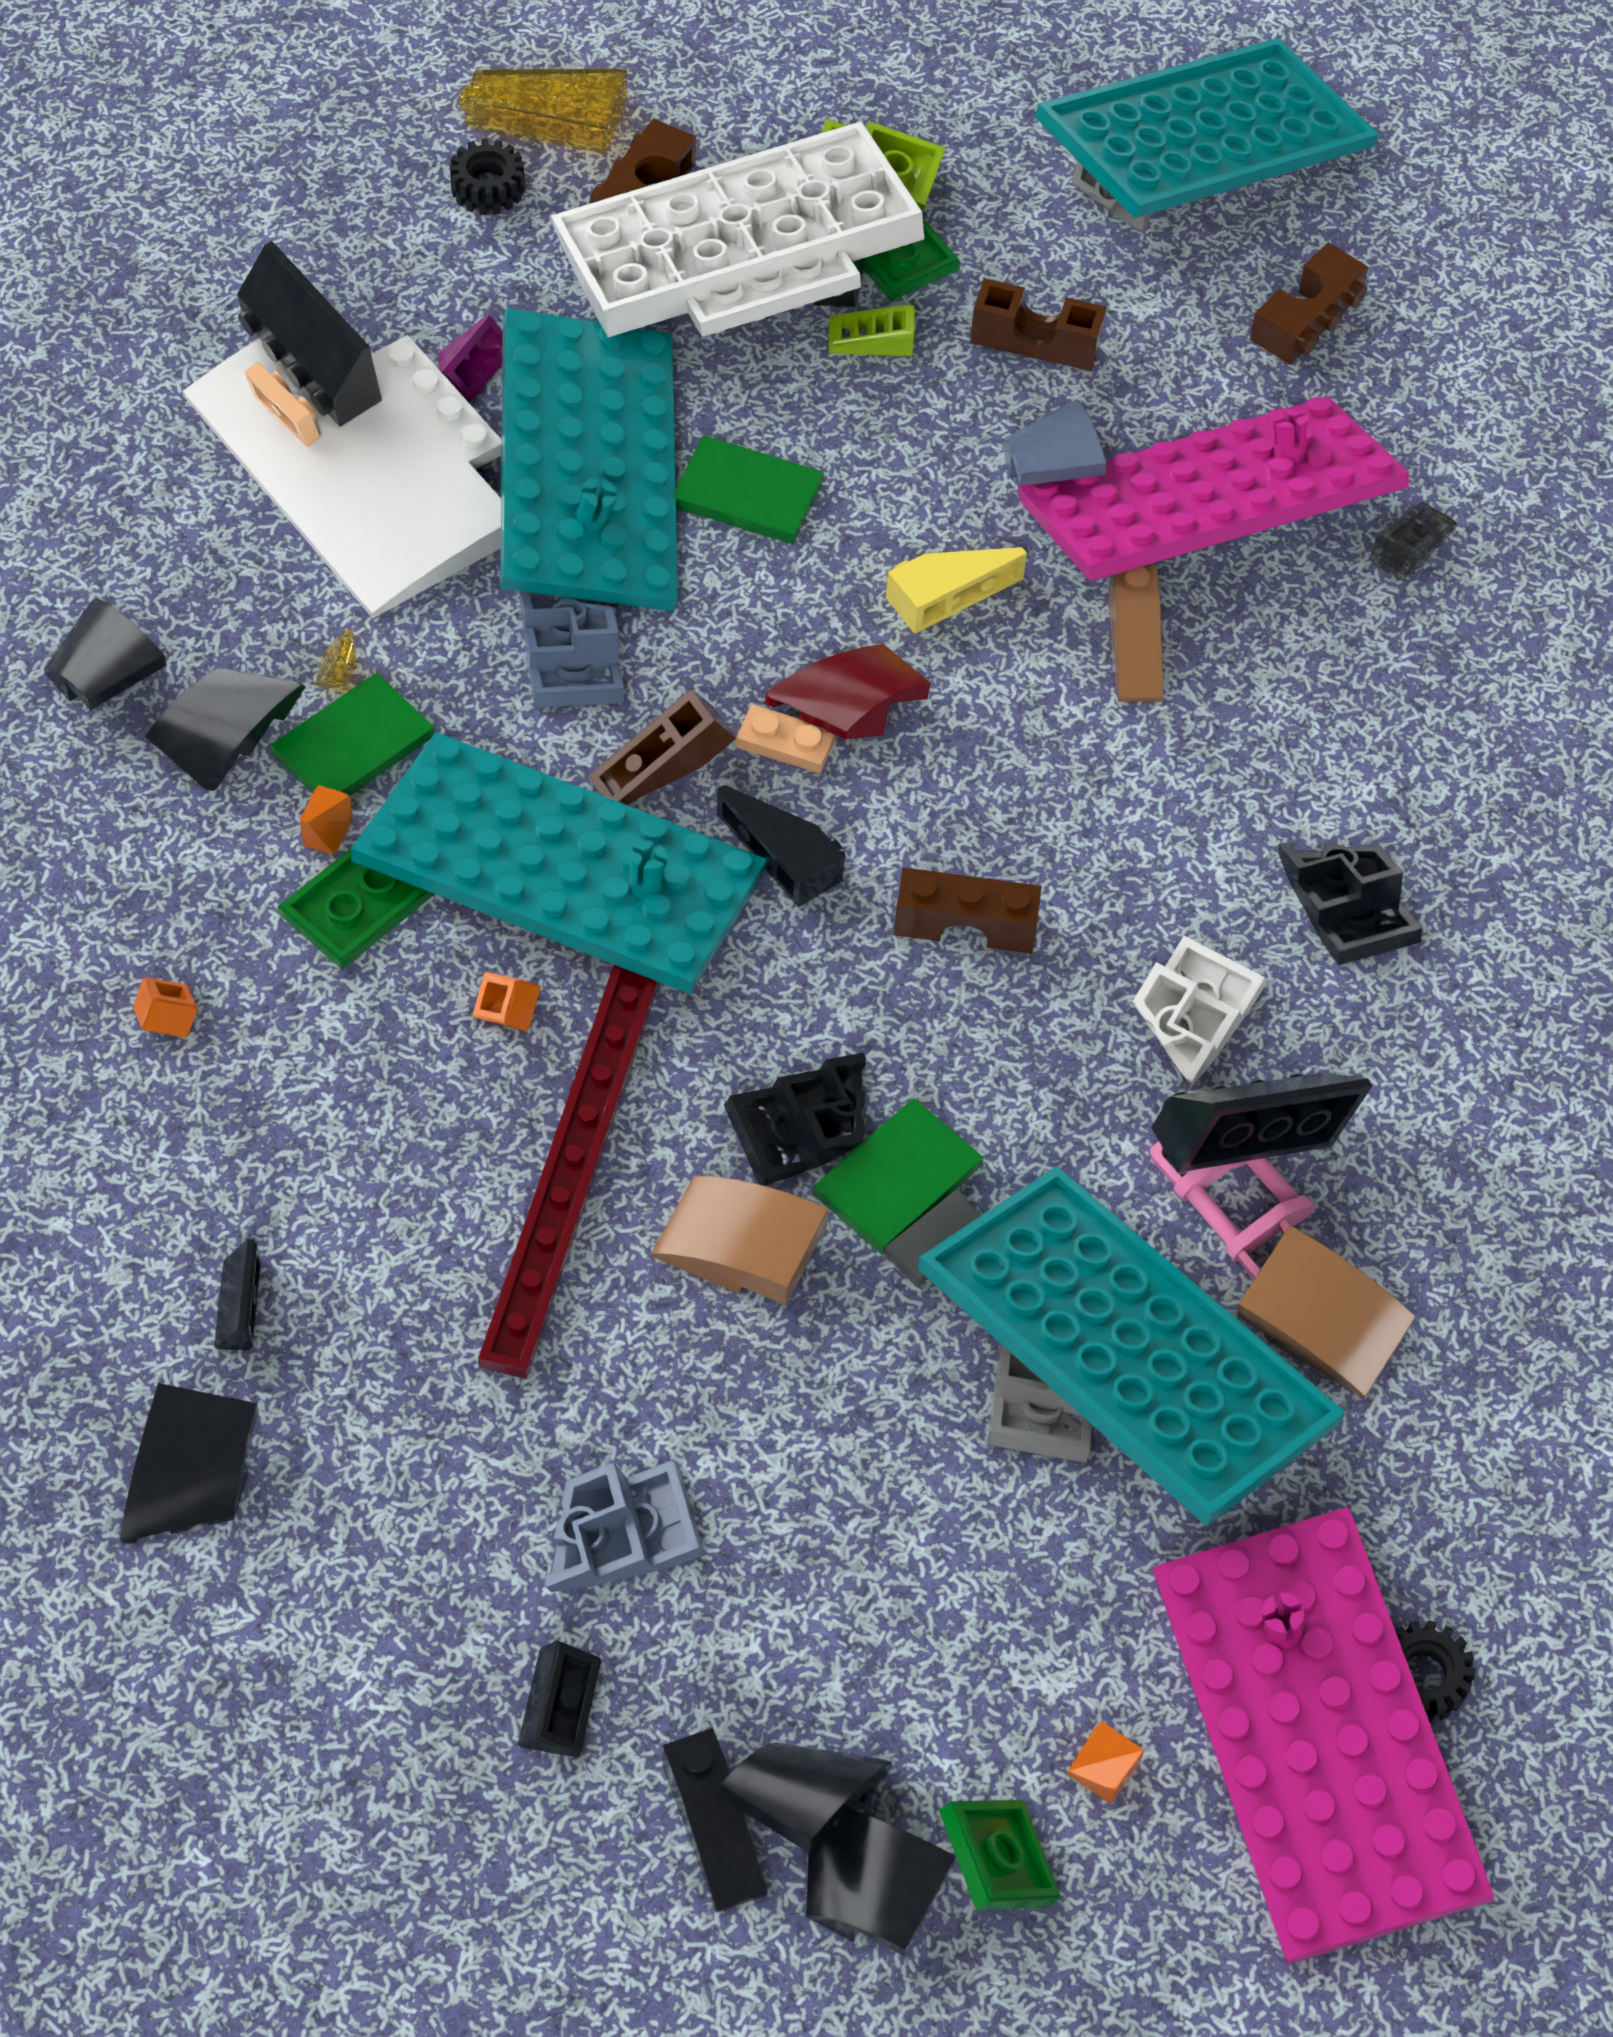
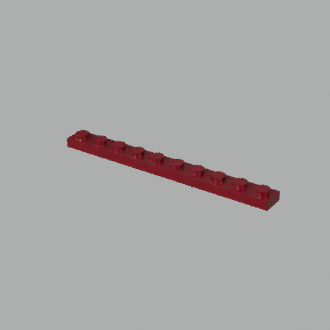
M613 964L478 1357L480 1368L523 1379L528 1378L660 982Z

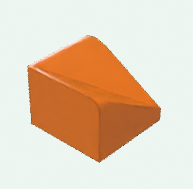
M320 785L315 788L300 818L304 846L329 854L337 853L353 821L351 799L348 794Z
M485 971L472 1017L528 1031L541 986L517 978Z
M149 977L142 979L133 1006L142 1030L182 1038L188 1036L198 1009L186 984Z
M1100 1721L1067 1774L1109 1804H1112L1140 1765L1144 1749L1106 1723Z

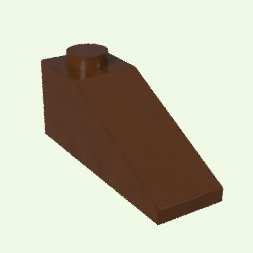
M691 688L589 774L588 777L602 796L626 805L703 767L732 743L736 737L714 706Z

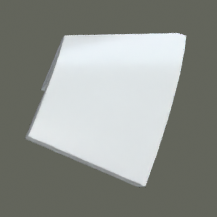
M1183 936L1166 966L1155 963L1132 1002L1182 1075L1189 1083L1194 1085L1209 1068L1248 1014L1265 987L1266 979L1264 976ZM1181 970L1192 980L1182 976Z

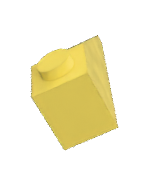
M1022 547L923 554L911 561H903L897 564L888 572L886 599L916 634L1023 580L1027 552Z

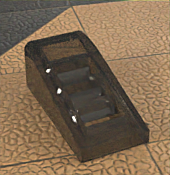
M1421 502L1377 535L1369 561L1399 581H1404L1456 529L1457 522L1425 502ZM1419 520L1422 521L1423 523H1425L1426 525H1428L1429 527H1431V528L1434 529V530H1433V531L1429 530L1428 528H1426V527H1424L1423 525L1419 524L1418 521H1419Z

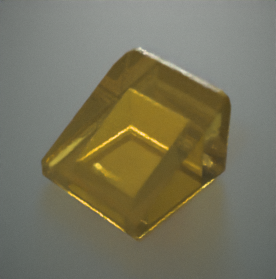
M345 629L324 651L314 682L315 686L340 691L348 690L357 659L355 637L352 630Z

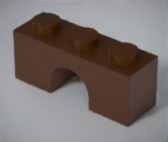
M653 118L643 132L639 131L636 133L631 147L624 157L616 159L610 175L604 183L598 184L594 188L590 197V204L647 187L648 184L660 183L688 174L696 164V136Z
M1328 242L1304 265L1298 293L1308 299L1295 298L1279 289L1255 312L1250 340L1290 365L1301 354L1308 355L1314 349L1319 336L1325 330L1331 332L1337 327L1344 311L1350 306L1356 308L1362 302L1368 289L1365 281L1369 267Z
M984 278L973 310L970 343L1087 371L1093 370L1102 342L1106 306L1066 297L1060 314L1043 316L1033 312L1025 304V287Z
M903 867L894 935L940 941L941 933L944 929L955 925L974 927L985 934L987 938L986 948L1032 954L1042 886Z

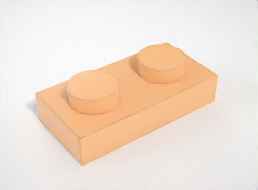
M258 362L244 372L254 397L306 447L320 437L314 423V419L317 417L315 410L304 397L300 396L296 399L290 393V387L278 372L274 371L270 374Z
M751 704L736 737V748L821 774L836 740V735L799 718Z

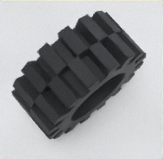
M481 139L480 146H477L475 141L468 142V150L461 146L457 149V156L453 155L451 158V192L453 197H456V202L460 206L466 203L467 211L473 213L477 207L479 208L480 215H487V209H493L494 215L500 214L501 206H504L508 211L513 208V201L519 203L522 199L521 194H524L525 191L524 161H522L519 151L514 153V147L510 144L503 148L502 141L496 139L494 145H489L488 139ZM482 173H494L501 176L491 181H482L474 178Z
M1418 1620L1410 1622L1406 1631L1402 1626L1395 1631L1406 1661L1415 1656L1424 1655L1435 1659L1443 1668L1445 1677L1444 1682L1440 1686L1433 1689H1425L1416 1685L1428 1720L1433 1722L1435 1716H1439L1440 1720L1446 1719L1453 1710L1457 1712L1462 1706L1472 1687L1476 1668H1471L1474 1661L1472 1651L1464 1652L1467 1644L1464 1638L1460 1636L1456 1641L1450 1638L1454 1629L1446 1625L1441 1633L1435 1630L1437 1622L1430 1620L1427 1621L1425 1628H1420Z

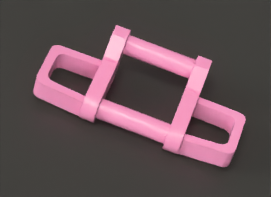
M1159 1141L1150 1148L1151 1160L1172 1183L1175 1193L1183 1202L1189 1200L1224 1241L1227 1254L1234 1262H1239L1253 1280L1258 1275L1260 1269L1250 1258L1249 1254L1277 1233L1281 1232L1283 1235L1289 1225L1295 1226L1310 1216L1315 1209V1205L1306 1195L1299 1196L1267 1158L1191 1170L1181 1177L1164 1158L1166 1152ZM1247 1164L1280 1203L1240 1232L1204 1189L1231 1169Z

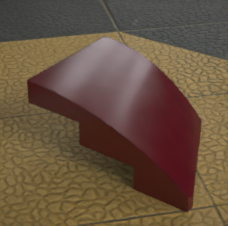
M879 644L841 652L797 671L768 690L764 702L773 708L778 705H788L800 710V720L822 727L827 732L843 739L883 736L890 703L927 700L931 683L885 644Z

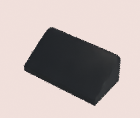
M247 1239L224 1260L214 1341L216 1349L250 1350V1348H253L261 1272V1259L255 1239Z
M558 1640L539 1650L518 1746L576 1758L580 1757L602 1658Z

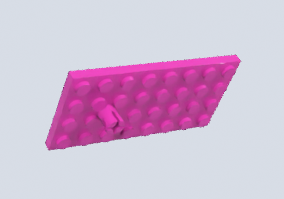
M1328 396L1312 398L1307 403L1286 409H1274L1266 415L1252 419L1236 420L1230 423V425L1214 430L1197 431L1189 437L1176 441L1159 442L1151 448L1134 453L1118 454L1113 459L1106 460V474L1104 476L1018 486L1019 500L1091 582L1409 488V472Z
M1349 1506L1152 1567L1287 1965L1494 1901L1492 1888Z

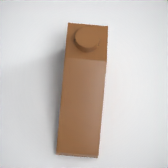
M1149 564L1110 576L1107 599L1118 702L1163 700L1160 591L1157 564Z

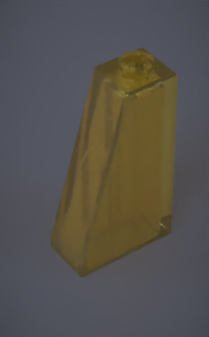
M475 70L470 85H464L462 88L459 106L460 109L465 110V122L468 127L607 155L628 99L627 70Z

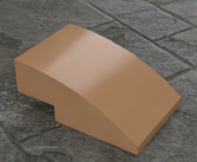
M693 1176L652 1251V1257L738 1294H741L745 1288L786 1306L827 1227L828 1208L802 1197L755 1183L714 1176Z
M1289 1225L1238 1304L1237 1311L1238 1318L1279 1342L1278 1348L1364 1399L1416 1317L1362 1271L1292 1225Z

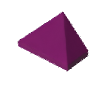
M490 315L485 316L438 353L439 370L468 403L475 398L502 365V329Z

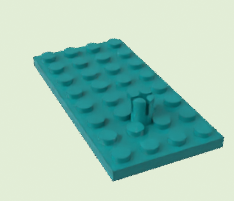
M1280 38L1038 104L1034 116L1134 218L1375 146L1379 133Z
M506 308L503 317L500 588L657 610H675L678 602L676 498H673L675 492L672 333L637 328L607 337L600 322Z
M438 732L434 733L351 848L352 862L690 995L759 884L767 866L766 858Z
M1058 1166L920 1256L917 1269L1206 1527L1341 1425L1345 1411Z

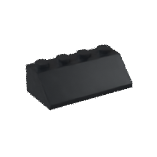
M273 241L265 244L237 293L242 311L238 314L239 321L251 337L257 335L262 340L265 352L274 363L281 361L286 367L287 375L294 386L299 390L304 387L308 391L316 410L322 416L328 414L341 427L382 401L370 346Z
M1324 1072L1304 1076L1302 1074H1295L1285 1079L1266 1082L1264 1080H1257L1247 1085L1228 1088L1218 1086L1208 1091L1189 1094L1179 1092L1170 1096L1164 1102L1162 1110L1151 1126V1129L1177 1173L1332 1147L1372 1088V1084L1368 1078Z

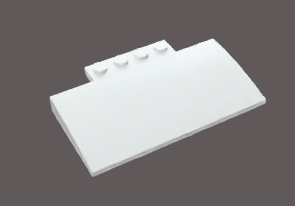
M861 121L551 215L552 225L566 256L607 337L685 313L690 315L702 337L721 333L729 328L752 321H759L777 313L801 308L806 304L832 296H839L845 292L861 288L860 273L851 260L856 261L924 239L922 211Z
M408 335L371 353L382 401L341 427L328 414L322 416L316 410L308 391L304 387L299 390L294 386L287 375L286 367L281 361L274 363L269 358L262 346V340L258 338L183 390V397L372 618L501 548V498L475 469L501 456L502 439ZM256 362L261 364L270 374L274 371L278 372L290 387V393L296 399L300 396L304 397L315 410L317 417L314 419V423L320 437L308 447L254 397L244 372Z

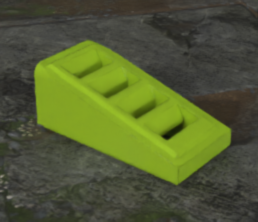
M915 305L891 306L830 316L829 353L913 356ZM842 328L850 329V337L842 338ZM859 329H867V334L859 336ZM876 330H884V332L876 333Z

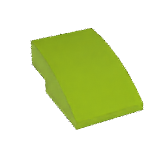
M826 119L822 133L847 125ZM868 121L867 131L920 210L924 211L945 147Z

